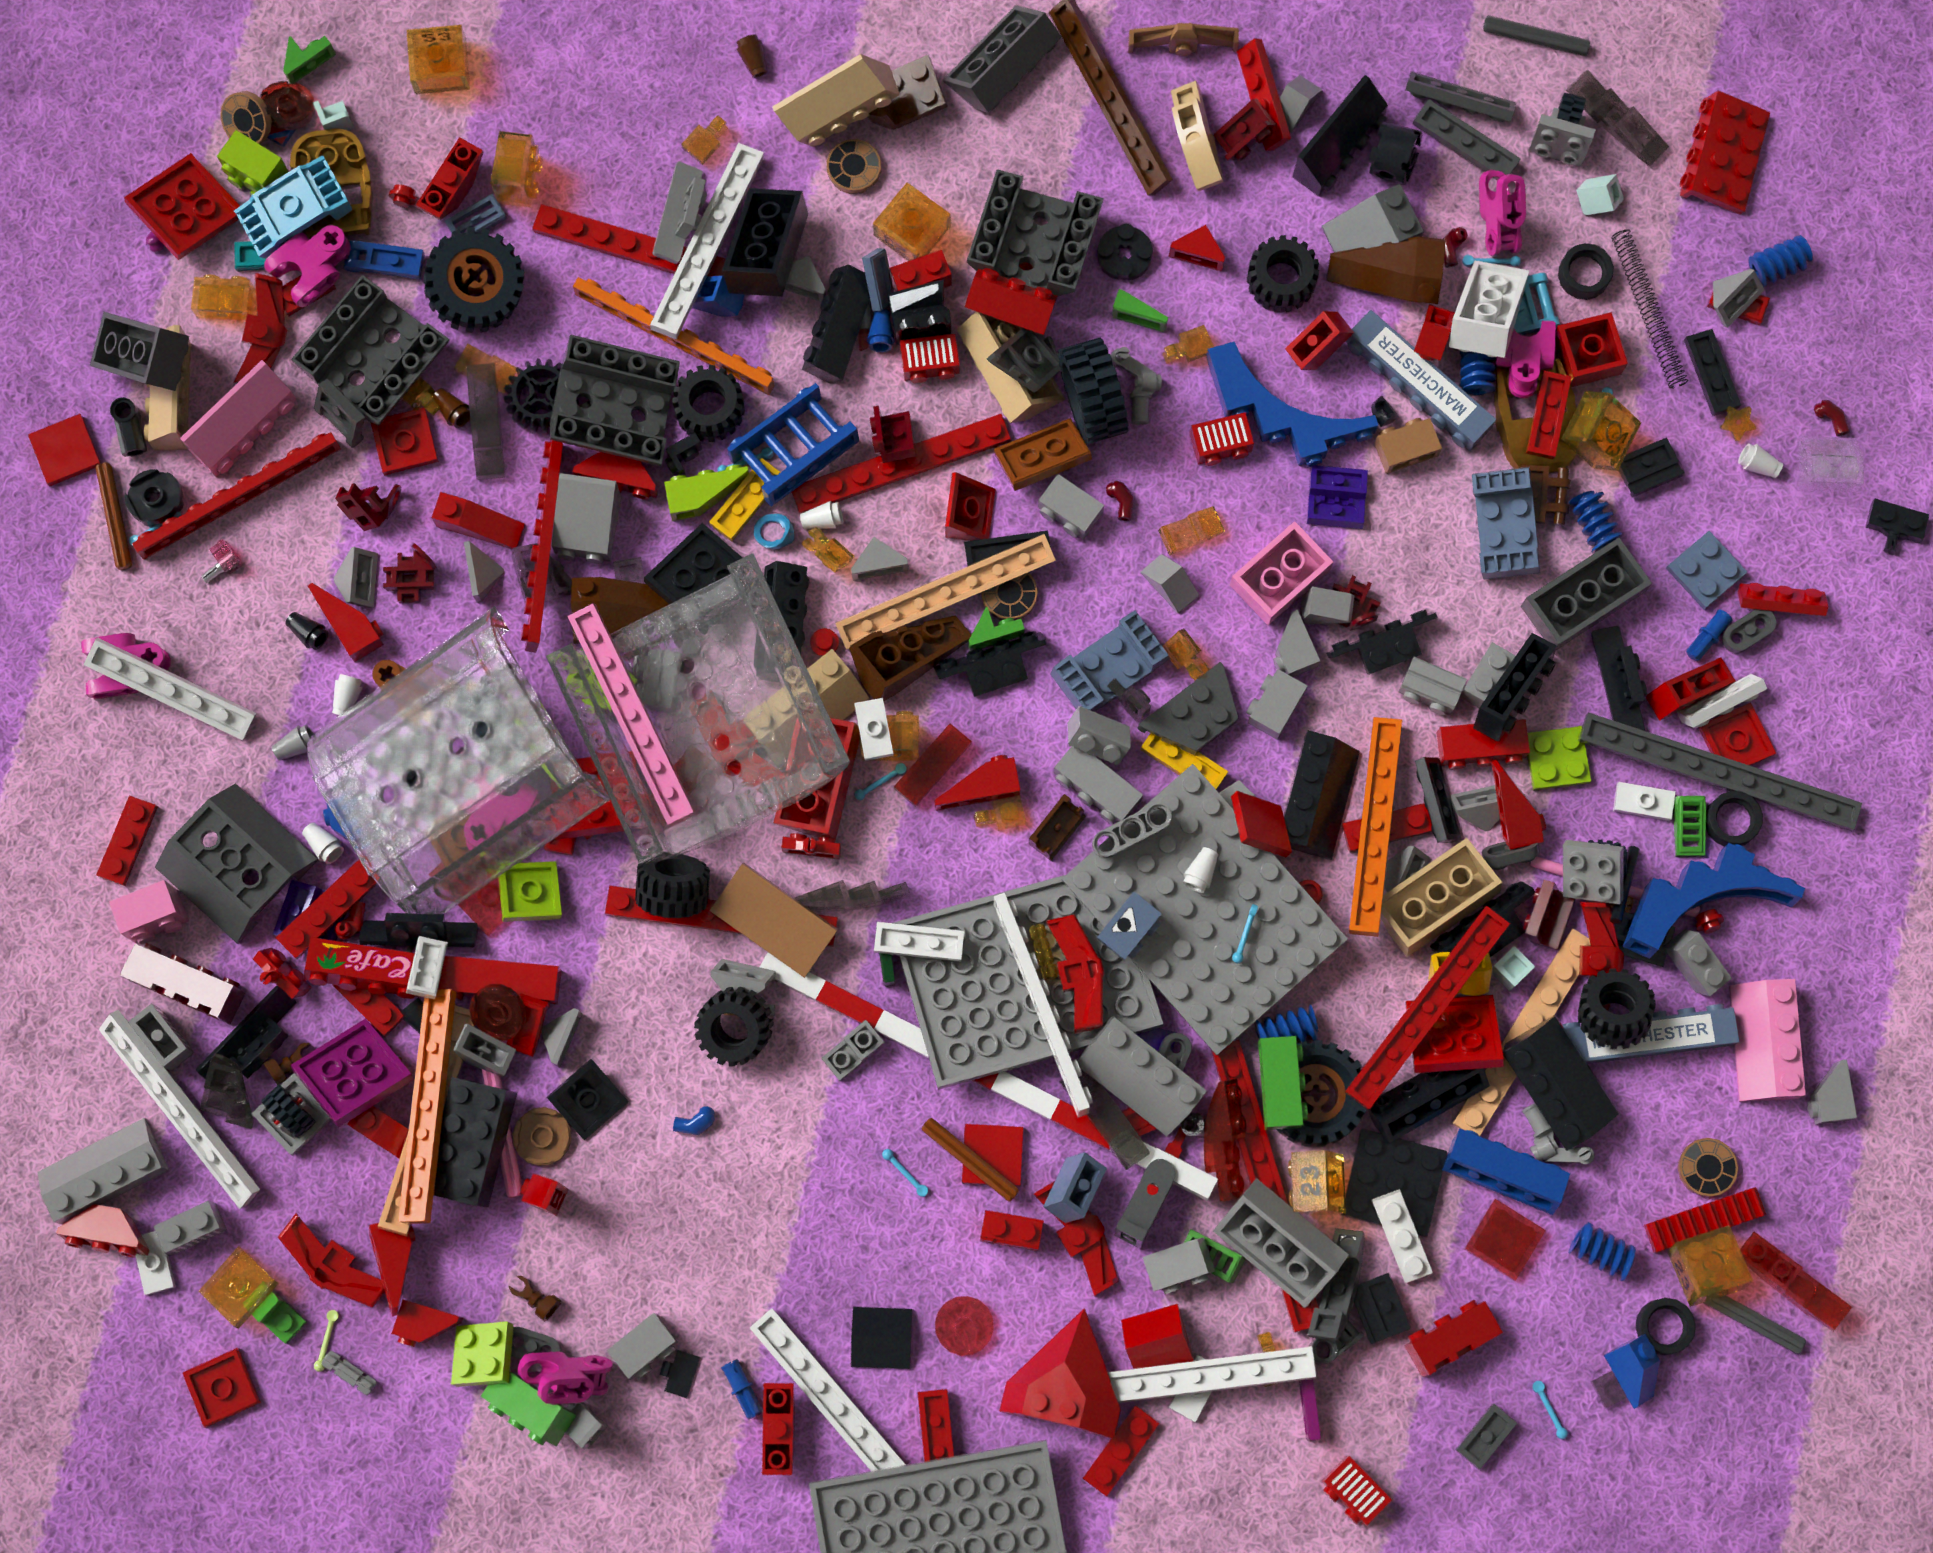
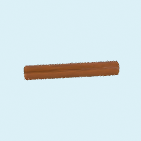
M101 463L96 465V473L115 566L118 570H125L132 567V561L114 473L110 463Z
M929 1118L923 1124L922 1131L1004 1199L1010 1202L1016 1197L1019 1192L1016 1186L937 1121Z

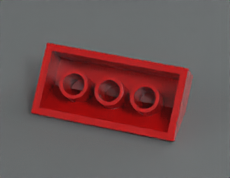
M800 712L774 824L807 835L836 839L860 741L859 726L855 722Z

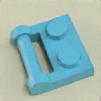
M1546 273L1528 276L1514 329L1520 335L1539 332L1541 321L1543 320L1555 321L1556 328L1558 325H1561L1559 317H1555L1546 285L1548 283ZM1529 287H1536L1544 319L1538 320Z

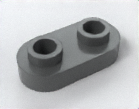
M1753 610L1731 624L1722 635L1724 647L1733 653H1741L1774 631L1776 618L1769 610ZM1755 621H1762L1764 623V628L1760 629L1756 627ZM1732 635H1738L1741 643L1733 642Z
M1506 842L1490 845L1482 850V857L1493 870H1501L1506 868L1507 865L1518 862H1531L1540 854L1539 843L1510 850Z
M1171 1033L1163 1039L1158 1052L1183 1071L1190 1056L1192 1046L1190 1040L1184 1034ZM1173 1042H1178L1180 1045L1178 1053L1171 1051L1170 1047Z
M513 1327L511 1356L521 1359L526 1354L540 1353L546 1345L551 1347L552 1352H561V1346L555 1338L522 1327ZM518 1336L524 1340L520 1348H516L513 1344L514 1339Z

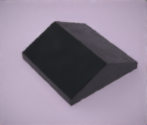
M592 1059L547 1096V1099L583 1140L587 1139L629 1102Z
M853 1307L851 1367L910 1369L912 1309Z

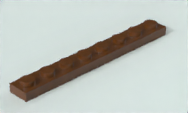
M1061 0L1048 13L1148 196L1156 195L1173 179L1076 1Z

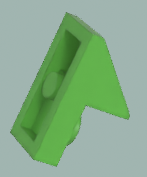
M289 36L283 72L291 86L336 55L332 44L326 36H323L321 39L310 42L307 48L302 51L293 38Z
M986 607L969 639V650L983 649L993 646L1002 640L1019 638L1025 633L1022 619L1014 620V618H1007L998 622V626L994 627L988 607Z
M266 1282L244 1303L259 1323L268 1327L284 1344H288L307 1323Z

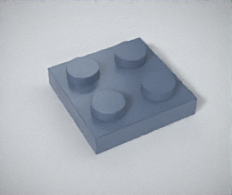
M1710 531L1666 567L1669 573L1703 610L1747 573L1743 566Z

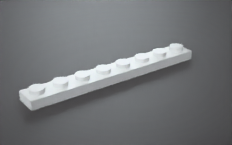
M738 143L650 324L651 330L674 339L678 338L764 159V152Z
M1005 893L994 896L993 905L1077 1117L1089 1114V1104L1093 1103L1091 1094L1087 1086L1083 1088L1078 1078L1082 1076L1079 1064L1076 1059L1071 1061L1067 1051L1071 1049L1067 1034L1065 1032L1060 1033L1057 1023L1061 1021L1055 1005L1050 1007L1046 996L1050 995L1045 980H1039L1036 970L1039 969V964L1034 952L1028 953L1025 943L1029 942L1023 926L1018 927L1015 917L1018 916L1013 900L1008 901Z
M117 1010L109 1014L99 1028V1031L238 1208L241 1209L248 1205L260 1190L254 1179L244 1170L235 1155L222 1142L219 1135L203 1118L201 1112L192 1104L183 1089L177 1085L167 1072L166 1068L159 1063L122 1013Z
M773 1308L750 1327L752 1332L871 1471L906 1465Z
M1313 1347L1108 1372L1119 1403L1317 1378Z

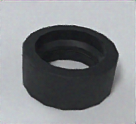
M1584 243L1575 245L1567 251L1559 265L1558 279L1561 287L1567 294L1576 299L1588 300L1598 297L1605 291L1613 277L1614 266L1612 259L1603 248L1595 244ZM1579 257L1595 260L1602 270L1599 282L1592 286L1577 283L1570 276L1569 272L1570 265L1574 260Z
M1729 791L1721 794L1706 810L1707 833L1716 843L1724 847L1728 843L1741 846L1746 845L1758 835L1763 825V813L1759 804L1752 796L1741 791ZM1737 803L1748 811L1750 825L1745 833L1738 836H1730L1720 829L1717 823V814L1723 805Z
M1661 1298L1650 1301L1642 1307L1637 1315L1635 1328L1638 1337L1646 1334L1656 1354L1671 1355L1683 1351L1690 1345L1695 1336L1696 1324L1692 1312L1685 1304L1677 1299ZM1669 1309L1677 1313L1681 1318L1683 1324L1682 1334L1674 1343L1661 1344L1650 1335L1648 1329L1649 1319L1657 1310Z

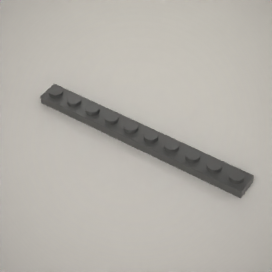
M1589 712L1585 716L1578 739L1579 742L1728 791L1744 792L1755 800L1849 831L1855 830L1862 802Z

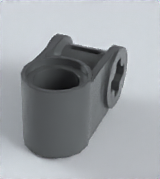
M1348 1320L1338 1341L1315 1338L1308 1347H1313L1315 1364L1325 1365L1333 1361L1342 1352L1347 1351L1364 1334L1362 1331L1358 1332ZM1318 1343H1324L1328 1346L1330 1353L1327 1359L1317 1356L1315 1348Z

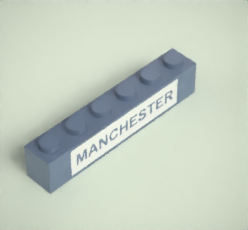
M1372 310L1352 328L1354 334L1345 341L1348 343L1347 347L1356 356H1363L1368 361L1371 370L1376 374L1380 375L1382 373L1388 378L1390 386L1395 391L1405 393L1410 398V403L1414 408L1419 411L1424 410L1430 415L1432 423L1437 428L1447 430L1452 435L1451 438L1456 445L1461 448L1466 447L1471 451L1493 428L1496 419L1433 363L1421 358L1418 355L1419 353L1414 352L1415 348Z
M1724 1004L1706 1006L1707 1011L1696 1012L1694 1007L1677 1010V1015L1667 1016L1666 1011L1654 1012L1648 1035L1645 1039L1641 1038L1640 1043L1637 1045L1630 1043V1047L1627 1049H1623L1622 1046H1617V1050L1610 1049V1045L1606 1044L1604 1047H1601L1596 1039L1593 1042L1588 1039V1032H1582L1580 1023L1571 1022L1563 1024L1564 1029L1587 1064L1726 1047L1739 1043L1734 1007L1724 1009Z

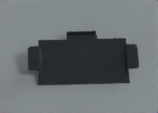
M677 1350L674 1363L664 1360L659 1375L668 1377L664 1391L687 1398L700 1357Z

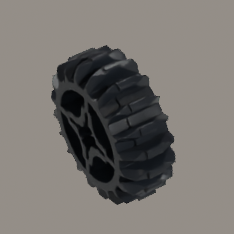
M537 358L535 366H531L530 362L526 361L525 370L516 367L517 377L509 375L508 379L511 385H505L504 387L505 392L508 393L504 396V402L509 404L506 410L508 414H513L512 420L515 423L521 421L520 426L522 429L525 430L530 426L531 431L536 433L539 426H541L543 433L547 434L562 364L557 363L553 367L552 360L548 359L545 365H542L541 360ZM542 377L549 378L545 382H538L535 380L537 378ZM527 386L530 394L525 399L526 402L520 405L521 392ZM536 391L538 393L543 392V395L544 393H546L548 402L545 400V398L541 399L539 397L538 399ZM541 409L549 412L546 414H533Z

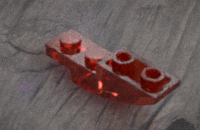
M1237 1079L1218 1083L1208 1109L1205 1124V1172H1216L1220 1201L1238 1199L1242 1196L1244 1190V1179L1240 1175L1239 1168L1240 1151L1236 1146V1139L1246 1137V1119L1242 1115V1091L1238 1086Z
M1756 1232L1751 1234L1736 1253V1256L1767 1284L1807 1316L1810 1314L1833 1332L1852 1309L1851 1305L1803 1271L1802 1266Z

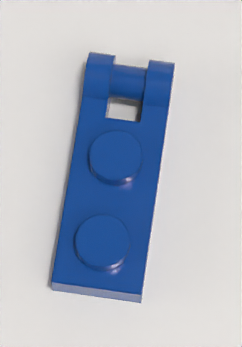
M349 241L351 250L348 259L344 261V270L413 279L421 278L425 256L423 249ZM360 254H366L365 261L359 260Z

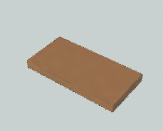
M745 863L741 864L710 909L716 916L804 978L839 930Z

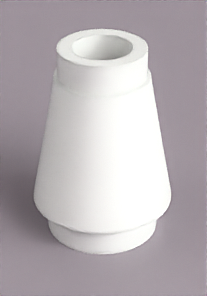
M1747 444L1738 459V464L1742 465L1744 470L1773 478L1779 475L1783 467V463L1779 462L1758 444L1754 446Z
M829 501L805 513H800L801 524L804 530L837 528V525L843 524V515L839 502L832 503Z
M343 674L339 675V679L335 680L332 713L349 718L350 712L363 687H360L361 679Z
M311 823L304 828L302 835L319 861L331 864L342 855L344 848L341 846L339 839L316 823Z
M1203 847L1183 874L1185 877L1183 884L1191 890L1204 893L1206 888H1210L1219 854L1210 848Z

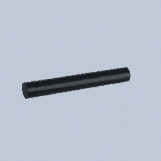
M1636 846L1628 847L1627 874L1623 877V901L1621 904H1614L1610 918V922L1613 924L1622 923L1640 849Z

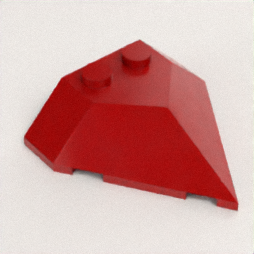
M1085 1308L1006 1382L999 1409L1000 1412L1028 1419L1032 1417L1078 1428L1086 1433L1111 1439L1115 1438L1121 1408L1115 1396Z

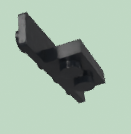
M1424 609L1411 614L1412 620L1401 623V620L1398 619L1385 624L1386 630L1376 634L1374 629L1358 635L1359 640L1350 644L1348 639L1332 645L1333 650L1326 652L1327 657L1334 658L1358 649L1366 673L1370 675L1419 656L1422 653L1412 627L1438 618L1436 612L1427 613V610Z
M1619 626L1593 630L1591 637L1612 720L1646 731L1640 705L1645 701V697H1647V688L1644 680L1640 681L1638 670H1640V660L1638 654L1633 653L1631 645L1624 647Z
M1030 631L1022 634L1020 639L1011 642L1009 640H1002L995 643L992 648L986 650L975 649L959 659H944L939 663L940 665L934 667V670L939 679L966 671L972 694L975 697L1027 680L1028 677L1021 653L1044 646L1047 642L1041 632Z
M1523 881L1510 885L1502 895L1486 902L1481 910L1472 916L1462 919L1460 924L1450 932L1441 934L1430 945L1431 950L1434 953L1451 952L1482 910L1488 906L1510 923L1488 952L1490 957L1526 932L1514 909L1534 895V888Z
M386 913L385 921H363L359 943L360 945L416 946L418 937L421 936L448 942L447 947H475L478 923L445 922L444 914Z
M276 985L196 1068L197 1073L214 1087L234 1068L248 1079L254 1072L260 1069L271 1054L279 1049L289 1037L277 1023L296 1004V1000L292 999L283 989Z

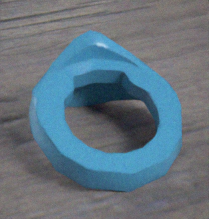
M782 514L764 515L754 525V537L765 548L777 550L791 544L795 540L792 523ZM776 522L785 529V532L780 540H775L774 542L766 541L761 537L762 527L766 523Z

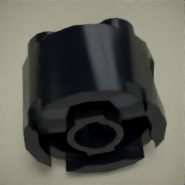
M1382 122L1378 133V138H1380L1378 147L1373 146L1369 156V162L1371 163L1369 174L1377 178L1406 185L1417 162L1419 153H1417L1415 145L1421 146L1422 131L1391 122Z

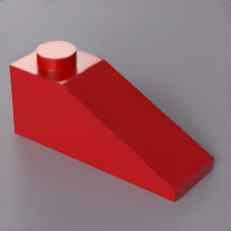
M443 492L439 494L431 517L438 528L513 550H517L525 527L523 522L467 499Z
M313 583L307 585L354 662L384 645L380 639L384 633L376 620L370 622L365 614Z
M1722 657L1664 682L1647 694L1646 699L1660 721L1736 681Z
M1007 755L992 757L990 762L984 763L934 800L935 810L1020 796L1021 790L1015 758H1008Z
M1497 760L1491 761L1502 837L1511 850L1544 842L1542 831L1546 830V822L1543 814H1538L1534 806Z
M374 1105L347 1123L348 1126L400 1159L409 1131L407 1127Z
M533 1173L531 1179L526 1178L522 1185L520 1194L523 1197L521 1201L557 1216L569 1189L553 1179Z
M379 1223L369 1225V1237L391 1316L393 1317L398 1315L411 1255V1242L416 1241L412 1224L407 1236L379 1229Z

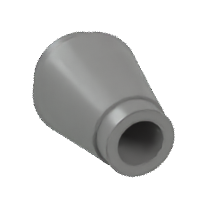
M298 725L276 744L272 745V750L276 758L281 761L312 751V747L317 745V740L308 725L302 727Z

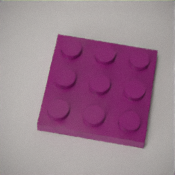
M366 1018L291 1064L295 1075L338 1128L414 1080L411 1072Z

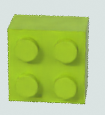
M235 130L217 155L222 165L221 170L228 175L227 180L239 189L244 186L250 190L251 196L289 172L281 157Z

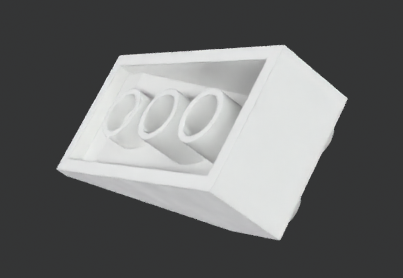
M1475 260L1452 320L1449 347L1463 352L1471 351L1482 353L1489 357L1505 358L1528 280L1529 270Z

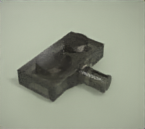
M1116 678L1107 685L1118 697V700L1121 701V707L1138 725L1149 716L1151 710L1149 703L1151 700L1141 689L1136 690L1132 685L1126 690Z

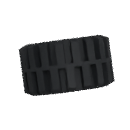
M1280 235L1279 240L1271 237L1268 239L1267 244L1263 241L1259 245L1258 250H1255L1252 254L1247 275L1248 289L1250 294L1255 293L1254 300L1257 303L1261 300L1264 302L1263 308L1267 310L1270 306L1275 307L1274 312L1280 313L1281 308H1285L1286 312H1291L1293 306L1299 309L1303 306V302H1308L1312 293H1314L1319 276V261L1314 259L1316 254L1314 250H1307L1308 244L1305 241L1301 244L1298 243L1297 237L1292 236L1291 240L1286 239V235ZM1274 264H1287L1296 270L1299 279L1290 284H1280L1269 276L1267 269Z
M703 365L697 366L698 371L694 373L691 369L686 372L687 378L685 379L681 376L678 380L679 387L675 386L673 390L674 397L672 402L682 430H686L687 435L695 432L702 442L704 437L708 438L709 442H715L714 437L717 436L720 437V440L726 439L725 433L729 432L732 435L736 431L735 425H741V416L745 413V403L739 382H736V378L732 373L727 375L726 369L720 367L719 371H716L715 365H709L708 369H703ZM714 392L723 396L725 399L723 407L711 415H703L696 412L692 408L693 403L703 393Z
M662 853L648 856V858L641 860L637 866L636 904L638 907H642V910L665 918L691 917L699 914L702 910L706 909L708 904L710 869L704 862L689 855Z
M1616 968L1609 969V973H1606L1604 970L1599 971L1597 977L1592 975L1588 979V983L1584 984L1578 1007V1023H1581L1583 1033L1588 1032V1039L1592 1042L1596 1039L1601 1047H1604L1606 1044L1610 1045V1049L1617 1050V1046L1627 1049L1630 1047V1043L1637 1045L1640 1043L1641 1038L1645 1039L1651 1028L1656 1006L1655 994L1653 989L1648 990L1649 983L1646 980L1640 981V975L1636 973L1633 975L1628 974L1629 970L1622 969V972H1617ZM1609 1003L1620 1004L1630 1012L1622 1015L1613 1014L1607 1011L1603 1005Z
M728 987L724 991L720 990L703 1005L697 1014L699 1018L695 1021L694 1028L699 1030L695 1033L696 1040H701L702 1043L699 1045L701 1051L706 1049L709 1052L707 1057L710 1060L714 1057L718 1059L717 1064L724 1065L726 1061H728L729 1066H736L739 1062L741 1065L748 1063L750 1059L753 1060L762 1051L772 1036L773 1031L770 1029L774 1025V1021L768 1018L772 1013L770 1007L765 1008L763 1006L766 1001L762 997L759 1000L755 998L756 992L753 990L749 993H745L744 987H738L735 991L733 987ZM731 1013L739 1016L747 1026V1038L734 1039L727 1035L721 1026V1014Z

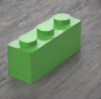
M1296 1036L1260 1038L1258 1049L1265 1130L1301 1128L1303 1120L1308 1119L1306 1102L1301 1103V1091H1305L1304 1073H1299L1298 1061H1303L1302 1044H1297Z
M512 1371L509 1372V1383L491 1384L486 1387L481 1397L490 1403L488 1409L501 1417L507 1414L510 1417L508 1420L509 1424L520 1431L527 1428L531 1431L528 1437L542 1446L545 1442H548L557 1447L576 1417L574 1413L560 1404H546L538 1397V1389L526 1383Z

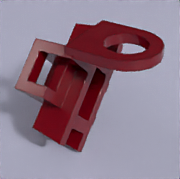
M353 483L348 492L344 487H340L335 499L338 501L337 506L350 520L354 519L363 531L379 527L385 519L388 520L400 497V485L395 484L389 495L381 499L376 493L379 489L377 485L360 490Z
M415 543L411 546L413 556L403 557L402 553H397V567H383V572L386 573V583H383V588L387 591H397V602L399 603L421 602V590H434V570L437 567L433 560ZM404 573H415L414 575H404Z
M1352 575L1347 588L1335 583L1333 585L1334 591L1354 595L1351 623H1336L1350 629V631L1375 622L1378 618L1376 609L1381 604V602L1367 597L1372 583L1367 582V585L1357 582L1354 575ZM1351 590L1356 591V592L1362 594V596L1359 595V594H1356V593H1354V592H1351Z

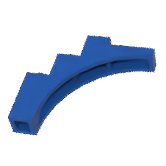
M1235 341L1209 348L1207 351L1206 359L1224 416L1228 417L1244 412L1248 416L1249 412H1252L1262 442L1270 441V443H1277L1283 441L1289 435L1298 466L1304 464L1307 467L1319 465L1323 462L1322 459L1326 458L1328 446H1330V449H1337L1346 445V442L1356 439L1357 442H1363L1371 439L1373 434L1376 433L1378 422L1375 415L1355 419L1327 418L1296 409L1275 397L1255 379L1244 363Z
M1728 843L1719 852L1713 869H1710L1703 862L1691 860L1682 869L1676 887L1667 880L1653 878L1643 890L1623 947L1650 959L1659 950L1667 931L1675 921L1700 905L1723 898L1753 897L1793 907L1802 898L1805 888L1797 885L1790 878H1782L1771 873L1766 867L1753 865L1752 862L1755 854L1747 851L1744 846Z

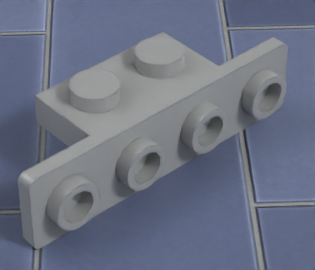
M682 162L676 163L652 252L654 256L678 264L680 261L685 239L691 230L696 231L701 219V215L697 214L698 209L702 208L707 196V192L703 191L706 180L701 178L702 170Z

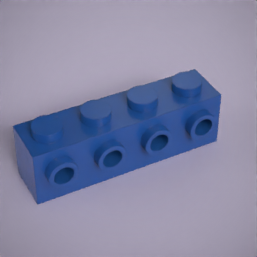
M1459 1129L1453 1138L1442 1169L1551 1215L1560 1206L1570 1177V1173L1563 1171L1557 1165L1546 1164L1536 1160L1528 1153H1519L1507 1148L1501 1142H1492L1480 1137L1474 1131Z

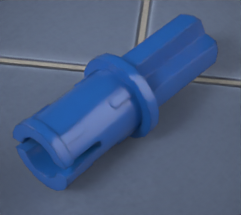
M1721 609L1717 610L1709 623L1699 629L1700 634L1686 650L1689 658L1700 661L1709 648L1719 642L1718 637L1733 621L1727 612Z
M733 1360V1363L729 1362L722 1366L721 1369L733 1390L731 1392L732 1396L736 1395L748 1419L755 1418L762 1413L763 1409L751 1387L753 1383L748 1381L739 1360Z

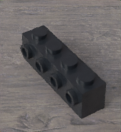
M849 264L835 268L831 273L827 295L820 304L821 313L819 319L812 328L813 337L810 346L807 347L803 355L804 364L802 370L827 383L843 380L870 299L865 272Z
M775 561L765 566L757 677L788 682L799 676L802 671L801 647L805 641L803 620L807 614L805 594L809 587L806 566Z
M1531 633L1480 706L1473 729L1498 742L1505 732L1510 734L1517 722V718H1515L1517 714L1523 715L1530 703V699H1528L1530 695L1536 696L1543 684L1541 679L1544 676L1549 677L1556 665L1553 657L1557 645Z
M1484 1068L1419 1073L1380 1095L1368 1112L1374 1126L1390 1144L1490 1087Z

